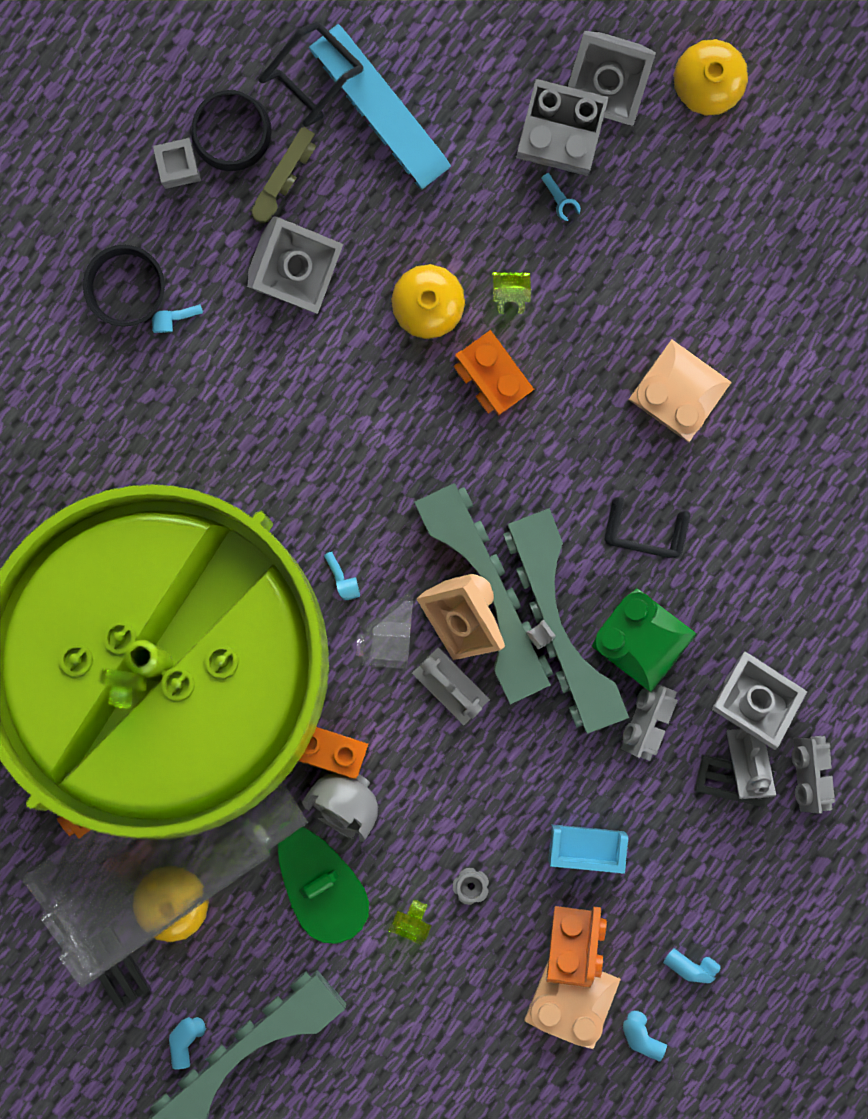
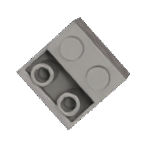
M536 79L516 158L588 176L609 97Z

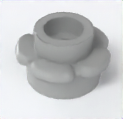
M466 868L459 873V877L454 879L453 891L455 894H458V899L462 903L472 905L474 902H482L487 897L489 880L482 871L477 872L474 868ZM473 883L475 888L472 890L468 889V884Z

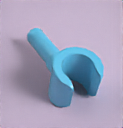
M549 173L541 177L558 204L556 207L558 217L568 221L562 212V208L566 203H571L577 214H580L581 208L576 200L567 199Z
M199 304L178 311H158L152 318V330L154 333L173 332L172 320H181L202 314V307Z
M333 552L325 554L324 557L334 575L340 597L344 600L359 598L360 592L356 577L345 580Z

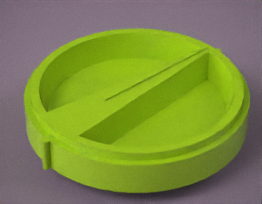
M127 486L86 497L65 507L32 531L12 552L0 569V760L17 783L31 795L26 803L28 808L40 811H47L49 809L75 824L116 836L139 839L178 838L219 827L241 816L273 792L292 771L305 752L315 732L323 709L329 671L328 640L320 606L307 577L292 555L269 532L273 527V522L263 512L259 511L251 517L239 508L217 497L176 486Z

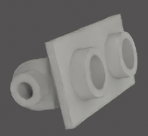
M439 647L412 672L463 725L471 718L473 719L490 700Z
M657 685L652 693L646 688L639 692L636 700L637 708L633 719L623 732L622 750L651 761L653 755H657L665 730L654 726L657 720L669 724L678 702L675 699L676 691Z
M741 728L727 730L739 799L776 797L766 744Z
M825 736L810 737L811 739L793 738L792 762L796 767L798 784L795 789V797L800 805V812L820 814L822 811L832 810V803L835 802L833 777H820V770L832 769L830 743H826Z

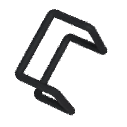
M313 22L300 28L261 74L259 82L263 84L278 77L311 110L302 123L304 127H309L323 119L322 109L348 79L360 74L364 68L321 23ZM314 30H317L355 67L342 74L317 105L281 70L276 69L301 37Z
M616 497L612 500L604 540L608 545L667 558H678L682 555L691 516L689 511H681L677 514L670 549L616 538L624 498Z

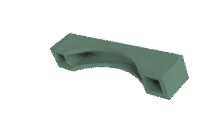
M453 483L415 501L414 503L429 535L446 543L464 556L479 573L480 577L485 578L492 587L497 623L505 647L497 652L494 671L510 705L551 686L547 678L553 675L551 667L545 655L537 657L532 647L533 642L526 634L527 631L532 630L531 625L528 621L521 623L515 611L521 608V604L513 588L505 590L500 576L506 573L497 554L489 556L484 546V543L490 539L482 522L477 521L474 523L468 512V509L474 506L465 487L457 489L456 484Z
M550 508L507 524L509 532L504 533L503 536L510 554L517 552L522 566L516 568L523 589L531 587L535 601L529 603L535 621L538 624L545 620L556 635L545 647L550 659L557 656L562 670L556 672V676L562 692L570 691L575 705L569 707V711L576 728L583 726L588 734L628 719L629 716L616 683L600 674L582 658L571 644L561 624L555 597V574L563 542Z
M318 970L311 976L304 972L291 983L289 987L293 991L283 1000L276 996L261 1010L265 1016L258 1022L253 1024L249 1020L234 1033L237 1040L227 1049L221 1044L205 1059L209 1064L199 1073L195 1069L188 1072L177 1083L181 1089L171 1097L165 1093L150 1106V1110L153 1113L149 1116V1119H208L210 1106L216 1091L228 1073L243 1058L259 1047L277 1039L299 1034H317L345 1010L346 1002Z

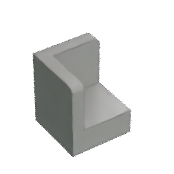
M190 138L153 146L160 180L165 189L201 181Z

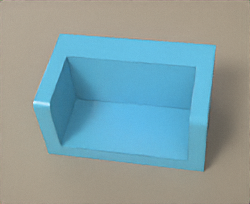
M552 825L548 862L551 867L625 874L628 835L624 831Z

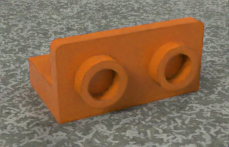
M491 330L455 354L458 363L453 366L466 384L471 380L480 391L475 397L488 414L494 410L498 416L534 390Z
M316 727L299 761L351 779H356L359 775L368 744Z
M559 906L554 907L546 982L590 988L594 978L601 977L603 955H597L598 940L604 941L607 926V919L600 918L601 907L594 906L592 911Z

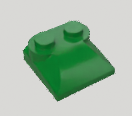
M636 588L621 601L600 628L592 647L652 693L697 633Z

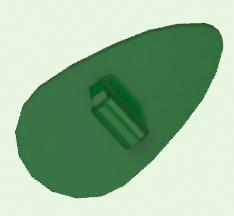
M285 823L279 832V865L291 906L300 925L310 937L323 943L338 944L352 939L363 929L369 916V899L364 886L352 869L321 837L296 823Z

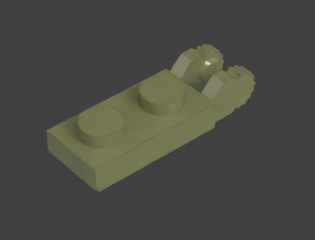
M301 127L255 201V205L251 209V216H253V220H256V223L265 224V222H269L272 215L274 216L278 209L277 195L281 193L286 196L297 179L296 176L291 174L298 161L306 164L315 150L316 145L311 142L315 133L307 128Z

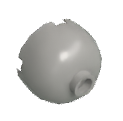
M336 773L327 774L318 779L302 801L303 806L308 811H310L312 806L321 811V815L324 818L317 819L348 838L353 839L355 834L358 833L359 841L361 842L366 840L378 817L376 797L368 789L370 782L360 774L356 779Z

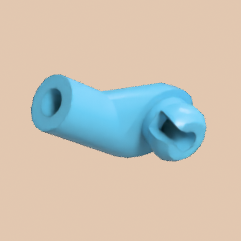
M675 948L671 950L663 962L682 978L691 982L711 983L716 979L714 976L720 971V965L712 958L705 957L701 964L698 965Z
M630 1012L627 1020L623 1023V1031L629 1047L660 1062L665 1054L667 1044L648 1036L645 1027L647 1018L642 1012Z
M185 1018L171 1032L169 1045L172 1069H184L191 1066L188 1047L196 1037H202L206 1031L205 1023L201 1018Z

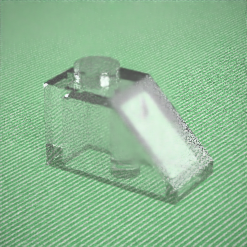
M404 594L366 627L365 634H358L356 656L363 657L362 665L407 669L414 594Z

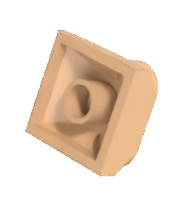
M671 339L628 400L685 441L690 442L732 382Z
M468 574L448 579L426 590L417 598L418 603L453 660L495 652L505 647L500 629L488 607L493 602L494 595L490 583L485 578L475 574Z
M547 962L525 1016V1022L543 1032L575 1045L594 1049L596 1042L602 1035L603 1024L621 979L602 971L601 977H595L590 988L546 982Z

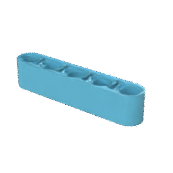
M337 24L329 32L364 68L360 74L348 79L342 86L347 93L346 97L362 117L365 115L370 122L369 126L384 145L388 144L392 149V155L408 175L412 174L416 180V185L421 190L451 167L449 161L346 31ZM323 36L309 46L311 53L316 59L319 58L324 64L323 68L334 82L342 74L355 68Z

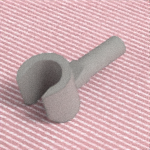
M542 620L539 625L526 632L537 649L544 647L556 637L545 620Z

